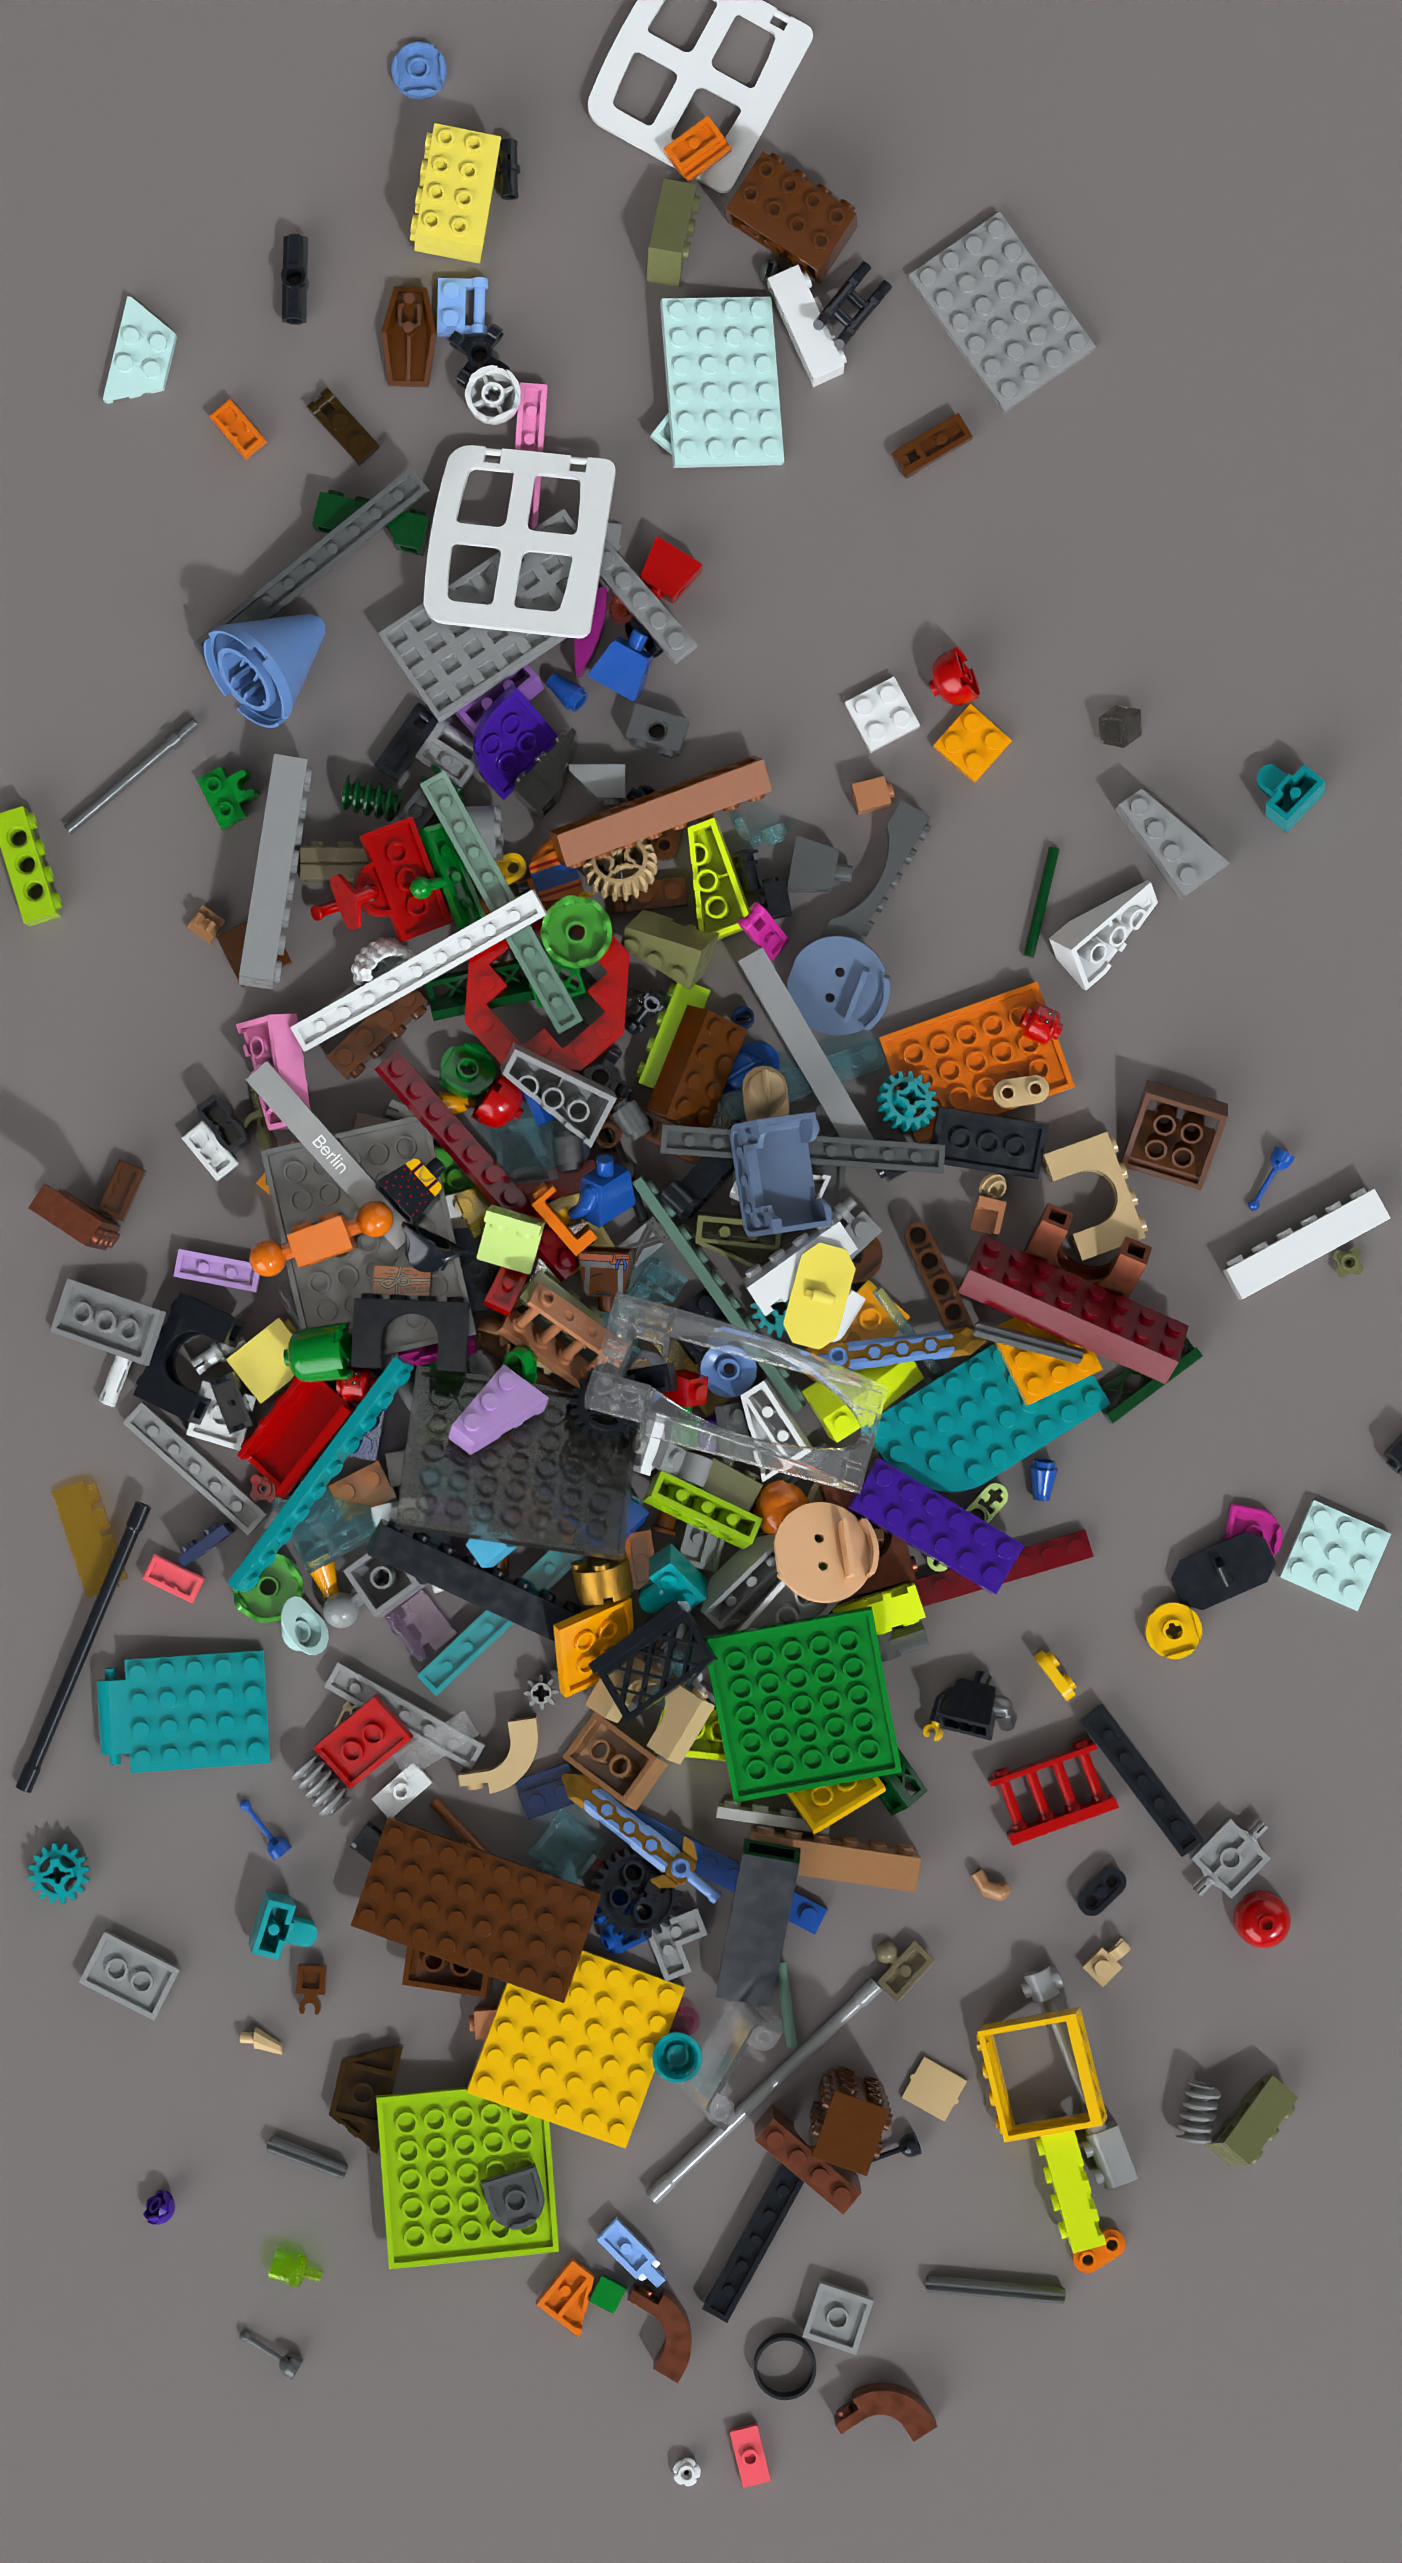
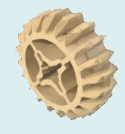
M644 838L636 841L637 845L632 848L621 849L620 847L612 850L611 855L605 858L595 859L593 857L585 860L582 874L585 877L586 884L592 886V891L595 894L601 892L603 899L611 895L614 902L618 897H623L627 902L628 895L631 894L638 898L639 890L646 893L648 884L653 885L654 875L657 873V856L654 853L652 844L647 845V840ZM631 855L636 856L642 865L636 864V861L631 859ZM597 866H603L604 870L608 871V876L604 875Z

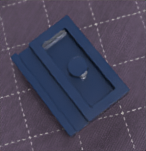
M218 1523L213 1524L203 1532L206 1536L198 1543L193 1539L180 1549L183 1554L177 1557L183 1567L190 1565L234 1533V1529L229 1523L222 1524L221 1526Z
M569 1762L525 1776L516 1782L528 1820L575 1804L568 1798L562 1781L563 1774H573Z

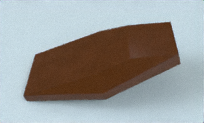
M394 286L381 331L388 386L429 387L437 332L427 288Z

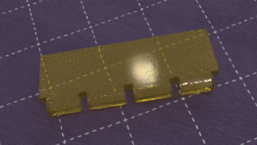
M81 1481L51 1492L86 1597L89 1598L98 1595L111 1565L110 1557L115 1555L118 1547L113 1533L105 1536L102 1535L101 1531L109 1529L111 1526L104 1506L97 1509L93 1508L92 1504L102 1501L96 1482L86 1485L85 1481ZM125 1568L119 1581L128 1578Z

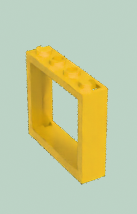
M1080 2007L982 2024L977 2031L978 2034H976L978 2041L976 2046L978 2051H982L983 2054L982 2071L985 2079H989L990 2082L989 2099L991 2105L996 2107L998 2115L996 2117V2128H999L1004 2142L1103 2126L1107 2119V2114ZM1066 2021L1088 2112L1015 2125L993 2034Z

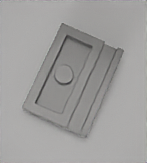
M686 1523L679 1552L694 1567L716 1573L725 1541Z

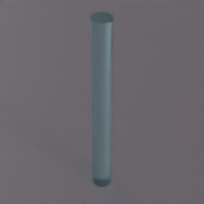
M883 1287L876 1288L873 1291L874 1296L904 1336L916 1335ZM922 1360L936 1380L945 1375V1372L936 1360Z

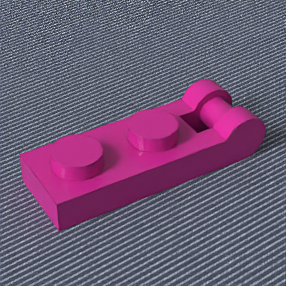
M755 901L750 907L751 911L745 918L742 916L737 924L745 931L758 949L763 947L770 961H773L790 940L767 910Z

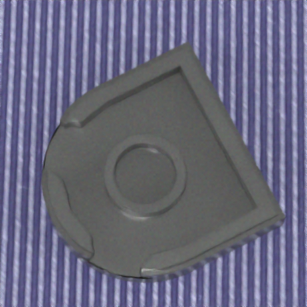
M535 2163L481 2180L490 2214L502 2226L512 2230L524 2229L531 2226L540 2216L545 2204V2197Z

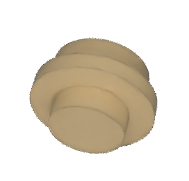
M991 1173L985 1176L979 1186L981 1195L992 1199H999L1007 1189L1005 1178L1000 1173Z

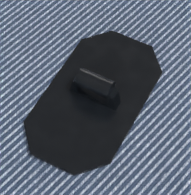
M1243 1532L1179 1560L1171 1581L1183 1605L1204 1610L1267 1583L1276 1562L1265 1538Z

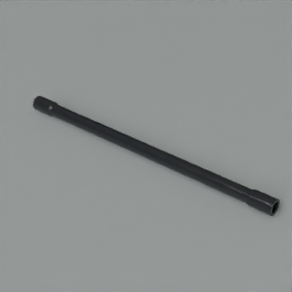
M136 1501L126 1523V1529L30 1757L25 1763L15 1786L21 1791L31 1793L55 1731L136 1539L142 1531L151 1507L147 1504Z

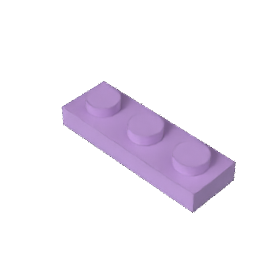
M178 1249L173 1275L174 1277L258 1292L261 1277L252 1269L250 1262Z

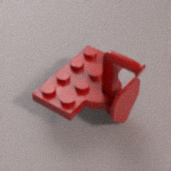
M413 817L360 835L359 838L369 863L360 868L354 877L353 887L342 874L332 876L330 878V886L335 900L319 906L313 905L310 909L311 916L315 921H320L323 917L340 911L345 925L350 930L362 926L361 909L368 915L378 918L390 916L400 943L453 923L440 888L432 890L431 895L425 899L414 897L410 891V884L416 877L436 878Z

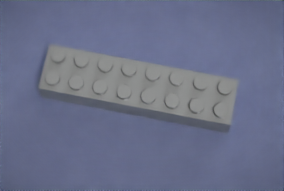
M274 754L239 972V985L273 990L274 982H280L282 961H277L278 955L284 956L286 934L282 933V927L288 928L291 906L286 905V901H292L295 879L290 878L291 873H297L299 851L295 850V845L301 846L304 825L299 823V818L305 819L308 796H304L303 792H309L312 769L307 768L308 759Z

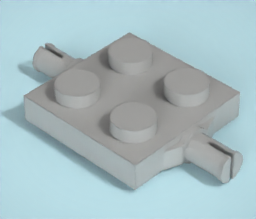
M1228 1818L1190 1857L1200 1867L1202 1874L1205 1876L1193 1889L1202 1897L1214 1885L1222 1889L1232 1899L1271 1859L1260 1848L1257 1841L1268 1827L1259 1820L1248 1832L1238 1827Z

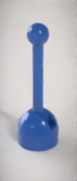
M1278 1147L1274 1148L1270 1157V1163L1273 1168L1254 1200L1249 1201L1248 1207L1250 1210L1255 1211L1259 1208V1201L1276 1172L1287 1169L1294 1161V1156Z
M244 1799L240 1802V1808L248 1812L268 1838L267 1851L274 1861L292 1848L291 1844L284 1837H273L252 1810L249 1800Z

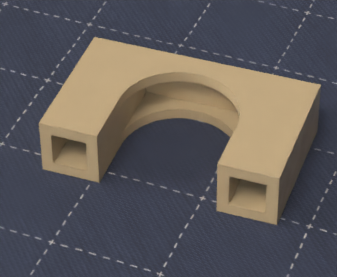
M1108 1132L1044 1154L1042 1157L1050 1183L1079 1172H1093L1104 1177L1112 1187L1114 1206L1109 1217L1099 1225L1070 1235L1079 1261L1119 1248L1126 1236L1136 1241L1146 1238L1144 1232L1148 1231L1144 1217L1142 1215L1138 1216L1135 1205H1138L1135 1192L1133 1189L1128 1190L1125 1181L1128 1178L1126 1167L1123 1162L1119 1163L1115 1153L1119 1152L1116 1140L1114 1136L1109 1137Z
M638 1654L635 1656L632 1669L644 1672L646 1664L644 1657L646 1655ZM652 1660L650 1673L662 1676L664 1666ZM616 1670L609 1675L614 1686L622 1687L625 1671ZM631 1673L628 1689L640 1691L643 1675ZM674 1673L671 1675V1677L668 1675V1678L678 1679L680 1677ZM649 1677L648 1686L658 1685L660 1687V1679ZM600 1678L585 1705L604 1718L618 1723L622 1714ZM687 1682L665 1696L666 1704L663 1718L646 1745L665 1759L679 1765L715 1705L706 1700L709 1695L696 1687L690 1690L685 1686ZM627 1693L625 1701L627 1707L635 1694Z

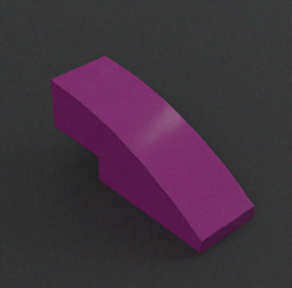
M607 587L597 589L590 633L584 638H574L576 678H581L584 675L598 649L607 614Z

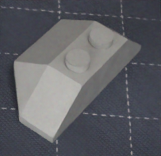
M775 1534L756 1537L752 1545L745 1549H740L710 1578L707 1588V1599L703 1602L701 1612L719 1629L726 1628L728 1625L742 1623L779 1581L773 1549Z

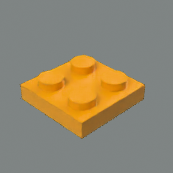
M970 704L937 740L933 748L975 784L1010 745L1012 740Z

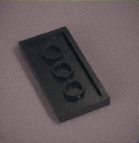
M937 1106L930 1144L945 1145L944 1165L1038 1179L1049 1124Z

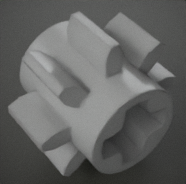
M540 1674L539 1681L536 1683L531 1679L528 1680V1684L532 1689L524 1691V1695H531L532 1700L529 1706L537 1703L540 1704V1709L544 1710L545 1703L555 1704V1700L551 1696L552 1694L559 1693V1689H552L551 1685L554 1682V1678L547 1682L543 1680V1675ZM539 1685H543L544 1690H549L544 1699H540L539 1694H534V1691L538 1690Z

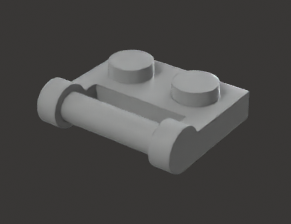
M445 719L441 723H437L416 754L415 759L428 768L430 765H435L441 772L445 770L451 782L462 790L476 770L474 758L472 756L470 760L439 739L445 734L472 753L473 740L451 726L450 721Z

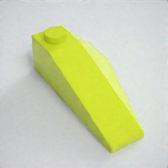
M914 1361L896 1363L889 1366L850 1370L857 1380V1384L845 1385L832 1377V1374L826 1375L801 1392L829 1438L838 1443L861 1428L923 1380L924 1376Z

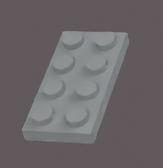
M67 1278L50 1332L149 1366L166 1312Z

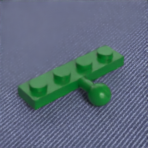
M439 823L421 829L419 833L437 877L433 879L423 876L416 877L410 884V891L414 897L425 899L431 895L432 890L442 888L460 931L485 917V913L467 869L443 825Z

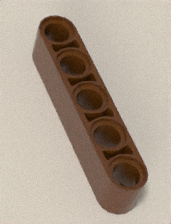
M923 1223L911 1224L904 1232V1240L945 1329L968 1327L974 1330L972 1320L929 1228ZM920 1228L924 1232L925 1237L922 1243L911 1241L909 1236L911 1229ZM926 1253L933 1254L936 1258V1265L932 1269H927L922 1265L921 1259ZM937 1279H944L948 1283V1290L943 1295L937 1294L933 1289V1284ZM949 1304H955L960 1310V1315L956 1320H950L945 1315V1309Z

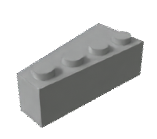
M1142 788L1120 803L1115 809L1179 900L1186 897L1230 864Z
M514 1042L501 1065L502 1074L529 1097L533 1098L544 1110L552 1114L567 1129L582 1139L585 1144L590 1148L592 1147L617 1099L613 1090Z

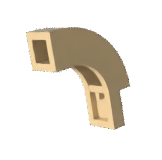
M537 1715L509 1719L510 1750L507 1757L500 1764L491 1768L460 1772L458 1775L460 1787L467 1786V1790L484 1788L483 1783H488L489 1794L502 1791L516 1783L529 1769L538 1748L539 1726Z

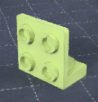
M491 1204L486 1210L484 1217L486 1224L477 1259L530 1274L533 1269L545 1220Z

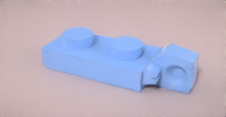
M617 2216L596 2237L597 2241L635 2279L639 2278L643 2282L647 2278L657 2288L665 2281L666 2276L658 2268L661 2262L656 2258L657 2256Z

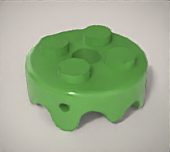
M569 895L561 898L547 910L548 915L544 916L542 922L541 939L552 959L569 968H585L602 959L611 944L612 927L608 914L599 903L593 899ZM575 925L582 926L585 930L584 937L578 941L572 940L569 937V930Z
M276 1553V1559L263 1570L259 1576V1582L254 1588L248 1592L233 1589L236 1608L256 1622L280 1621L283 1605L287 1599L293 1596L301 1598L303 1596L304 1582L298 1566L287 1556ZM272 1579L276 1583V1591L272 1595L263 1593L261 1589L263 1580Z

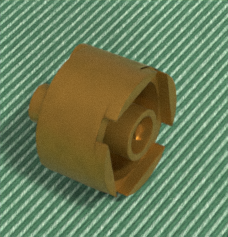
M597 1550L590 1552L588 1559L577 1560L571 1563L577 1596L583 1605L604 1604L603 1599L611 1597L613 1602L633 1593V1584L625 1551L614 1552L605 1558Z

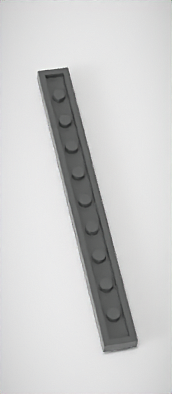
M410 467L198 638L194 645L204 656V641L210 637L208 634L218 626L274 617L429 492L430 489L413 467Z
M662 1125L660 1154L733 1159L730 1141L731 1130ZM817 1136L813 1142H808L810 1160L813 1165L944 1173L945 1145Z

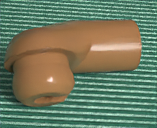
M982 1868L970 1874L983 1897L1003 1901L1011 1893V1887L1007 1882L1003 1881L998 1884L990 1882Z

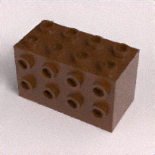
M762 151L725 208L728 223L792 266L799 265L802 272L806 271L809 277L821 284L857 228L855 207L844 199H841L839 202L831 196L832 192L819 183L815 186L807 181L808 176L801 170L794 168L792 171L784 165L785 161L774 153L768 155Z
M838 2066V2069L830 2068L828 2075L823 2074L818 2088L820 2090L819 2102L814 2100L809 2113L811 2125L808 2134L813 2158L864 2176L868 2175L873 2157L878 2159L882 2150L881 2134L883 2130L888 2131L893 2114H890L891 2108H889L890 2102L887 2101L888 2096H886L884 2086L880 2085V2080L870 2076H865L864 2079L854 2076V2071Z

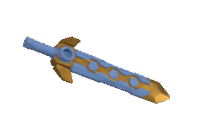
M964 1327L901 1337L852 1341L845 1344L851 1331L848 1328L840 1340L826 1345L824 1349L825 1354L802 1357L792 1356L790 1357L791 1371L798 1370V1368L826 1365L827 1370L832 1373V1377L845 1385L857 1384V1380L849 1369L857 1370L927 1359L936 1360L967 1356L975 1352L987 1339L974 1336L972 1329Z
M562 1775V1781L570 1800L595 1820L604 1824L658 1870L665 1872L666 1875L650 1880L658 1888H676L677 1885L685 1884L688 1881L707 1896L708 1900L713 1904L721 1896L722 1892L712 1887L694 1872L696 1869L695 1861L698 1859L694 1842L684 1836L683 1853H680V1850L651 1826L642 1822L586 1775Z

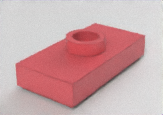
M154 1553L142 1577V1580L190 1603H194L206 1577Z
M753 2423L730 2429V2436L743 2488L771 2481L758 2424Z

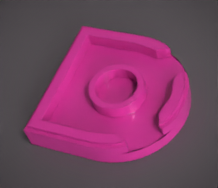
M1230 1503L1224 1541L1243 1532L1265 1538L1274 1556L1279 1551L1283 1538L1282 1529L1276 1518L1263 1509Z

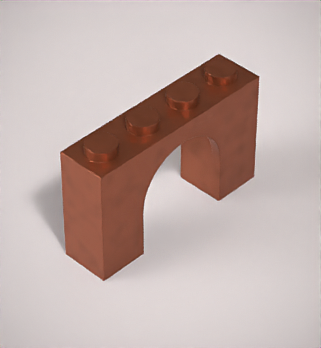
M43 1184L28 1209L87 1247L106 1250L107 1247L112 1248L120 1237L118 1231L121 1227L62 1189L56 1191L49 1185Z
M1047 1203L1023 1252L1129 1299L1147 1266L1152 1247L1126 1236L1116 1256L1110 1262L1100 1266L1081 1264L1073 1260L1066 1253L1062 1245L1074 1214Z
M864 1475L819 1486L822 1501L848 1509L846 1505ZM887 1532V1540L882 1552L879 1553L875 1574L867 1578L864 1585L851 1596L915 1580L914 1573L918 1572L915 1557L909 1554L908 1544Z
M773 2104L754 2125L755 2141L843 2215L862 2193L859 2177L855 2173L813 2158L810 2146L795 2131L794 2122Z

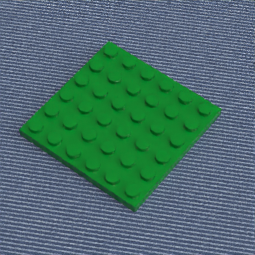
M872 1606L705 1637L718 1660L708 1666L734 1803L902 1772Z

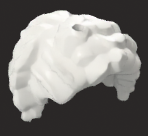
M379 937L377 941L370 942L367 947L361 948L360 953L356 955L355 963L351 966V971L354 974L353 981L356 985L362 987L416 955L403 942L400 943L395 937L387 939Z

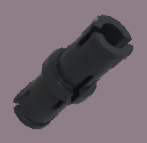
M503 139L500 142L501 164L498 166V173L501 174V198L505 200H515L519 197L518 174H520V165L517 164L518 144L515 139ZM509 159H510V180H508V160H509Z

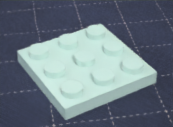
M1311 1500L1278 1577L1358 1611L1391 1534L1318 1501Z

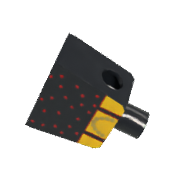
M436 1157L425 1166L419 1159L414 1158L381 1178L375 1185V1188L407 1223L414 1225L443 1188L437 1178L446 1171V1167Z

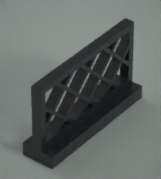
M674 1602L588 1664L592 1672L598 1674L626 1722H630L718 1660L691 1615L693 1610L688 1602ZM684 1621L690 1627L688 1640L676 1638L678 1626ZM660 1638L669 1640L666 1656L654 1654L656 1641ZM675 1641L687 1644L684 1660L672 1658ZM693 1645L702 1647L707 1656L699 1664L690 1662ZM638 1654L647 1655L644 1672L632 1669L634 1657ZM653 1657L665 1660L662 1676L650 1673ZM671 1661L683 1664L682 1674L678 1679L668 1678ZM616 1670L625 1671L622 1687L614 1686L609 1677ZM631 1673L643 1675L640 1692L628 1689ZM649 1677L661 1680L659 1692L655 1695L646 1693ZM627 1693L639 1695L637 1708L631 1712L625 1705Z

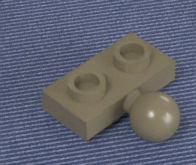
M915 1940L900 1957L898 1956V1949L893 1942L882 1941L876 1947V1957L880 1962L890 1963L892 1966L877 1983L899 2003L937 1960Z

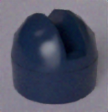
M737 1007L732 1013V1022L745 1029H749L754 1024V1013L749 1007ZM748 1018L751 1019V1020L746 1021V1022L737 1023V1021L745 1020V1019H748Z

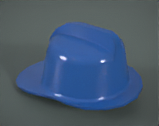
M752 1042L742 1046L723 1092L731 1097H737L738 1093H743V1080L746 1074L753 1068L769 1066L779 1070L780 1060L772 1046L764 1042Z

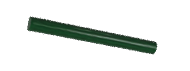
M1056 847L1048 848L1023 956L1034 958L1060 850Z

